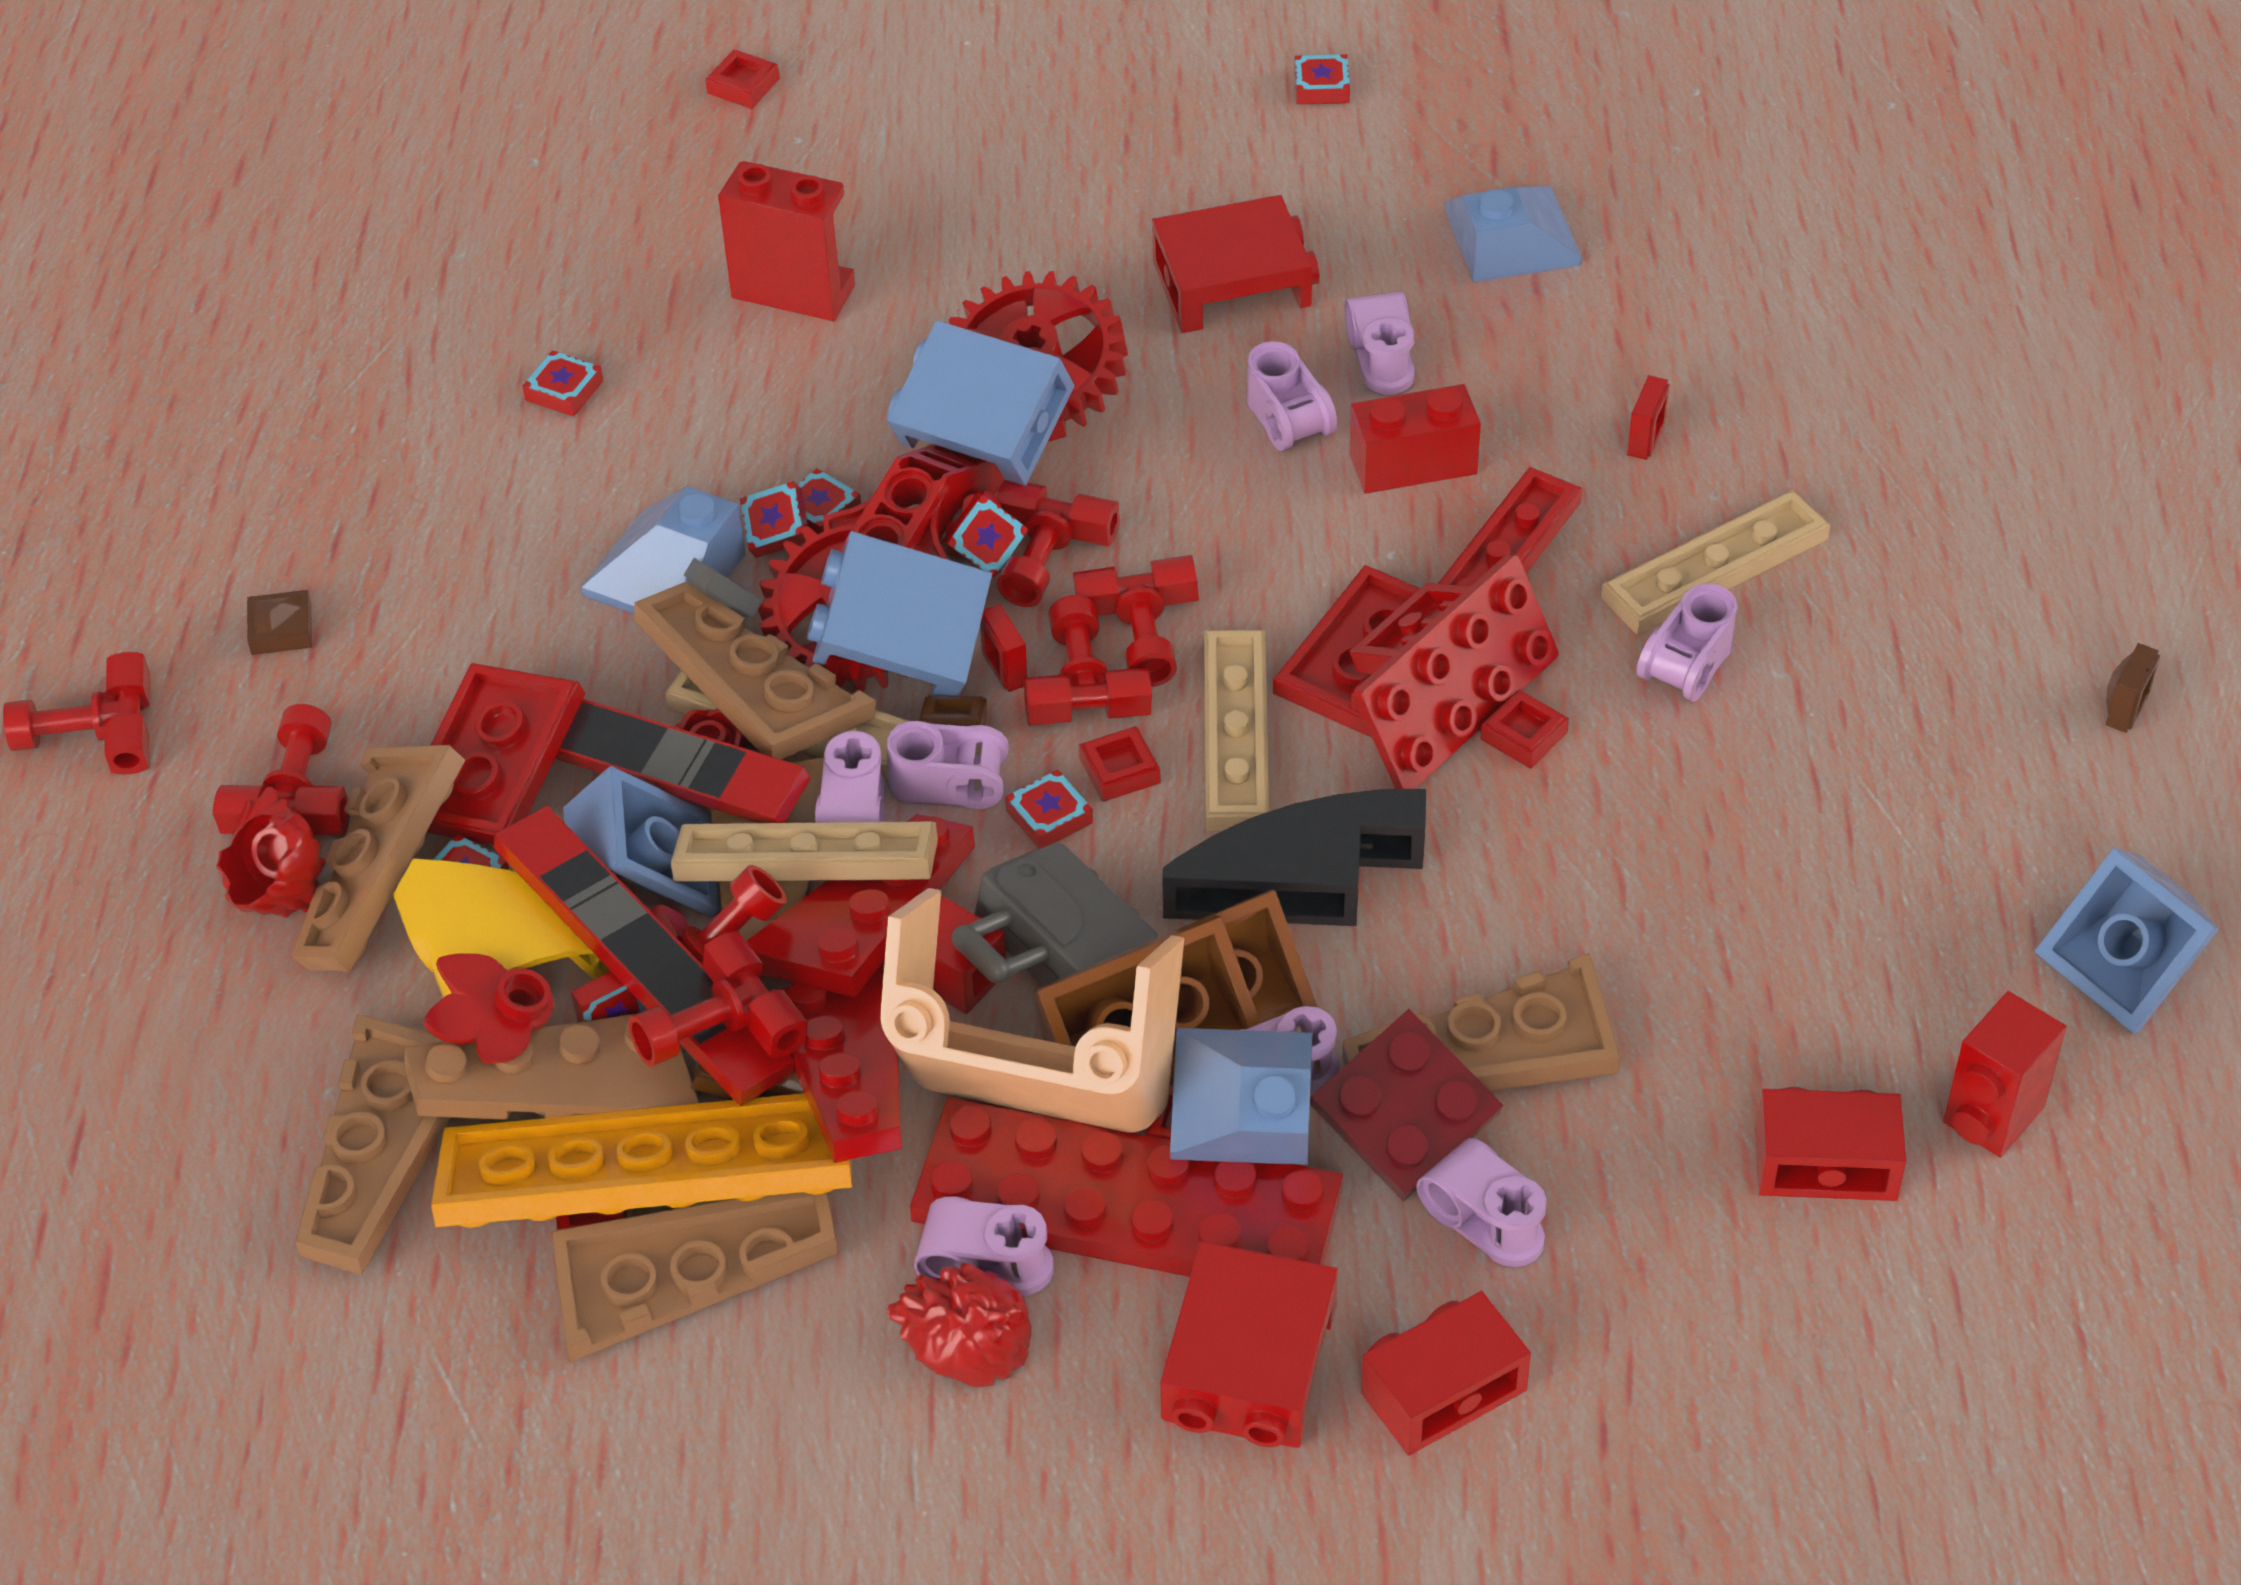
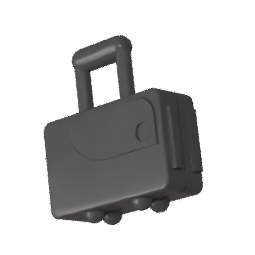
M1053 843L1044 848L1035 849L986 871L982 876L974 915L981 919L968 925L958 926L951 935L955 948L989 981L1001 983L1008 977L1026 969L1042 986L1158 938V934L1140 917L1136 909L1129 907L1099 878L1095 870L1088 868L1061 843ZM998 929L1002 930L1005 935V949L1013 957L1005 960L982 936Z

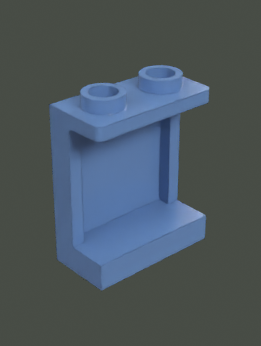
M936 320L928 338L922 340L915 351L913 368L903 388L897 390L890 401L886 421L903 446L915 448L918 440H922L996 464L1005 480L1026 486L1075 385L1061 359Z
M850 531L842 551L830 550L824 568L821 584L831 587L827 606L817 603L810 622L807 639L817 642L812 662L825 665L829 655H836L932 683L931 695L959 696L967 681L992 573Z

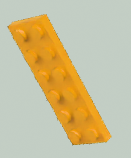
M804 1093L753 1098L741 1107L735 1100L446 1127L442 1137L431 1207L435 1227L459 1225L466 1228H475L489 1222L530 1219L533 1221H546L560 1215L592 1212L617 1214L627 1209L664 1205L682 1208L693 1205L696 1202L727 1199L754 1201L768 1195L800 1192L818 1195L828 1193L834 1189L852 1188V1160L834 1163Z

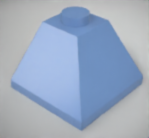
M1551 186L1494 189L1486 192L1461 195L1445 202L1444 211L1473 282L1581 265L1580 252Z
M686 486L643 509L581 586L582 595L634 614V602L687 582L685 581L686 577L683 575L693 558L698 559L728 578L745 556L739 504Z
M613 766L608 767L563 807L564 823L619 880L710 917L719 911L717 881L674 882L671 869V860L681 826L684 824H712L711 813Z
M2113 848L2034 952L2132 1033L2138 1034L2219 928L2190 893L2147 859L2138 854Z
M1177 1028L1170 1159L1308 1165L1312 1033Z

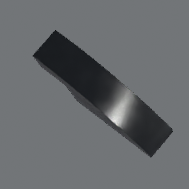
M1379 789L1326 796L1294 803L1254 816L1214 834L1163 867V918L1200 920L1273 889L1276 891L1288 924L1357 926L1359 866L1423 869L1426 789Z

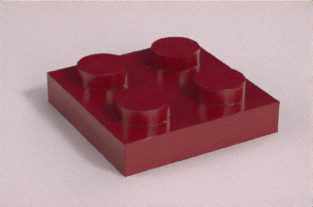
M1410 1009L1395 1020L1310 1098V1105L1402 1201L1406 1200L1417 1190V1182L1423 1175L1464 1140L1474 1138L1501 1113L1504 1106Z

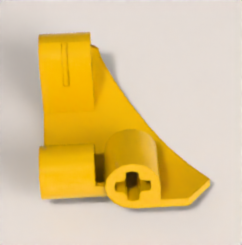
M413 859L393 894L409 940L422 962L434 973L442 997L450 994L451 991L440 976L436 962L439 957L449 954L473 953L487 955L498 961L507 971L516 968L526 969L567 957L593 979L610 971L516 871L452 861Z

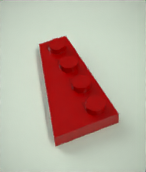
M915 814L906 822H936L938 842L930 879L827 880L746 941L763 963L762 975L856 997L885 961L888 917L926 889L941 890L975 848L973 826L947 821L936 816Z
M884 968L877 969L856 997L799 983H794L790 987L776 989L784 990L808 1021L806 1044L790 1054V1056L795 1060L794 1071L834 1163L902 1149L899 1055L886 1037L880 1019Z

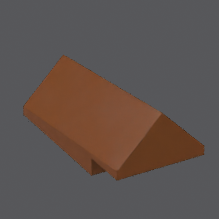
M1273 889L1035 990L1043 1040L1076 1047L1080 1038L1097 1025L1112 1023L1131 1027L1137 965L1171 935L1184 937L1170 1080L1174 1079L1177 1028L1248 1029L1284 1015L1294 1008L1303 1006L1318 1008L1276 891Z

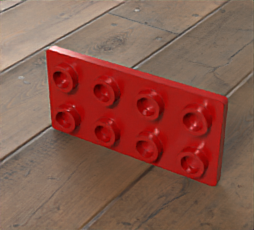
M1505 555L1471 586L1426 583L1349 651L1358 673L1372 674L1355 689L1354 698L1395 789H1416L1478 732L1482 724L1518 689L1522 691L1557 659L1559 651L1519 556Z

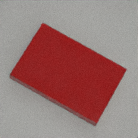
M1364 565L1273 678V694L1372 738L1361 712L1351 708V693L1367 673H1358L1349 651L1420 588Z
M471 663L430 746L450 745L465 759V762L453 782L454 786L450 796L441 804L427 833L453 838L458 834L470 841L494 845L496 833L527 817L586 694L579 681Z

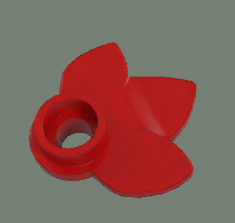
M473 953L449 954L439 957L436 967L451 993L443 997L427 1012L423 1025L435 1037L446 1043L458 1045L475 1043L478 1056L485 1064L505 1063L522 1055L528 1048L531 1032L537 1031L547 1024L553 1012L554 999L546 979L533 970L516 968L507 971L498 961L487 955Z

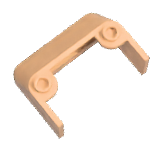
M926 889L888 917L881 1025L891 1045L919 1085L933 1092L1123 1132L1142 1131L1149 1127L1163 1113L1167 1105L1184 937L1171 935L1137 965L1131 1027L1112 1023L1097 1025L1086 1032L1080 1038L1076 1047L950 1021L945 1002L933 990L941 890Z

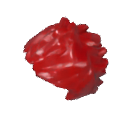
M267 787L255 803L251 800L245 802L242 814L233 833L231 845L219 851L216 867L222 875V884L226 889L225 899L230 901L233 907L244 912L255 911L263 915L274 914L288 918L294 911L300 909L304 913L308 911L315 888L319 884L317 877L322 872L326 860L319 856L321 845L315 839L312 828L305 818L298 815L296 810L289 808V801L284 799L279 801L278 791L273 787Z
M967 1262L963 1263L960 1268L953 1265L943 1267L940 1271V1278L918 1275L915 1279L917 1284H906L904 1286V1293L899 1295L900 1301L888 1305L887 1314H889L892 1321L902 1325L900 1338L909 1343L916 1355L915 1360L922 1362L928 1369L938 1375L957 1379L972 1387H985L994 1385L996 1379H1008L1011 1377L1013 1370L1025 1365L1030 1347V1338L1032 1337L1031 1323L1028 1318L1029 1311L1023 1294L996 1273L988 1270L984 1272Z

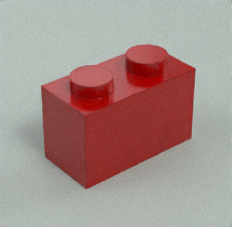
M1465 384L1351 403L1349 454L1364 494L1478 474L1481 422Z
M2007 991L1962 1041L1943 1123L1955 1129L1964 1140L1980 1145L2001 1158L2045 1108L2067 1025L2012 992Z
M1786 1087L1783 1089L1762 1088L1755 1127L1759 1196L1898 1200L1906 1166L1901 1094L1876 1093L1864 1089L1842 1092L1806 1090L1800 1087Z
M1480 1291L1461 1302L1453 1300L1442 1304L1430 1314L1426 1321L1402 1334L1394 1332L1377 1340L1368 1352L1363 1354L1361 1394L1406 1454L1410 1456L1526 1392L1531 1352L1484 1292Z

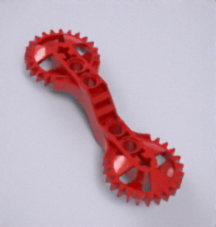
M1027 271L1024 274L1022 285L1014 286L1007 276L1002 277V291L997 294L985 286L981 287L983 302L979 305L972 301L964 300L962 304L966 318L950 317L948 320L949 324L1061 359L1075 385L1048 442L1067 437L1066 421L1070 419L1082 427L1086 426L1084 410L1087 408L1103 413L1106 409L1102 394H1118L1116 377L1126 376L1127 371L1123 357L1128 355L1121 318L1119 315L1114 316L1109 298L1099 301L1094 285L1080 292L1077 278L1073 275L1062 286L1057 285L1054 271H1049L1042 283H1034L1031 272ZM1027 306H1033L1034 316H1028ZM1082 315L1095 326L1094 329L1074 348L1062 354L1057 330L1054 326ZM935 444L897 456L872 498L851 509L824 515V532L817 534L807 526L803 527V536L806 541L803 545L799 546L789 541L783 543L788 557L787 561L769 560L768 565L774 578L760 580L759 582L765 598L762 599L763 602L758 608L762 619L759 625L763 635L766 637L771 634L787 644L788 655L810 668L815 664L812 660L817 642L814 641L800 645L792 638L790 633L806 616L815 610L817 603L827 606L831 587L822 585L821 580L830 550L842 551L850 531L947 559L941 545V537L946 530L947 524L953 519L957 510L962 507L964 499L970 494H975L977 488L982 492L987 490L994 495L997 493L1002 482L1005 480L997 465ZM919 504V505L916 506V507L908 508V507H910V506H912V505ZM829 655L825 665L819 664L836 675L835 684L840 688L843 687L846 680H852L856 691L864 692L867 678L872 677L876 678L883 689L888 687L889 671L836 655Z

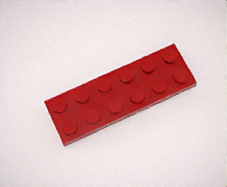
M947 1097L910 1204L911 1222L925 1224L930 1205L936 1199L942 1197H959L974 1202L1003 1205H1025L1034 1208L1042 1214L1047 1226L1045 1246L1049 1249L1187 1277L1191 1275L1200 1241L1323 1265L1343 1191V1173L1297 1164L1171 1160V1140ZM1021 1223L1022 1237L1028 1238L1026 1227Z

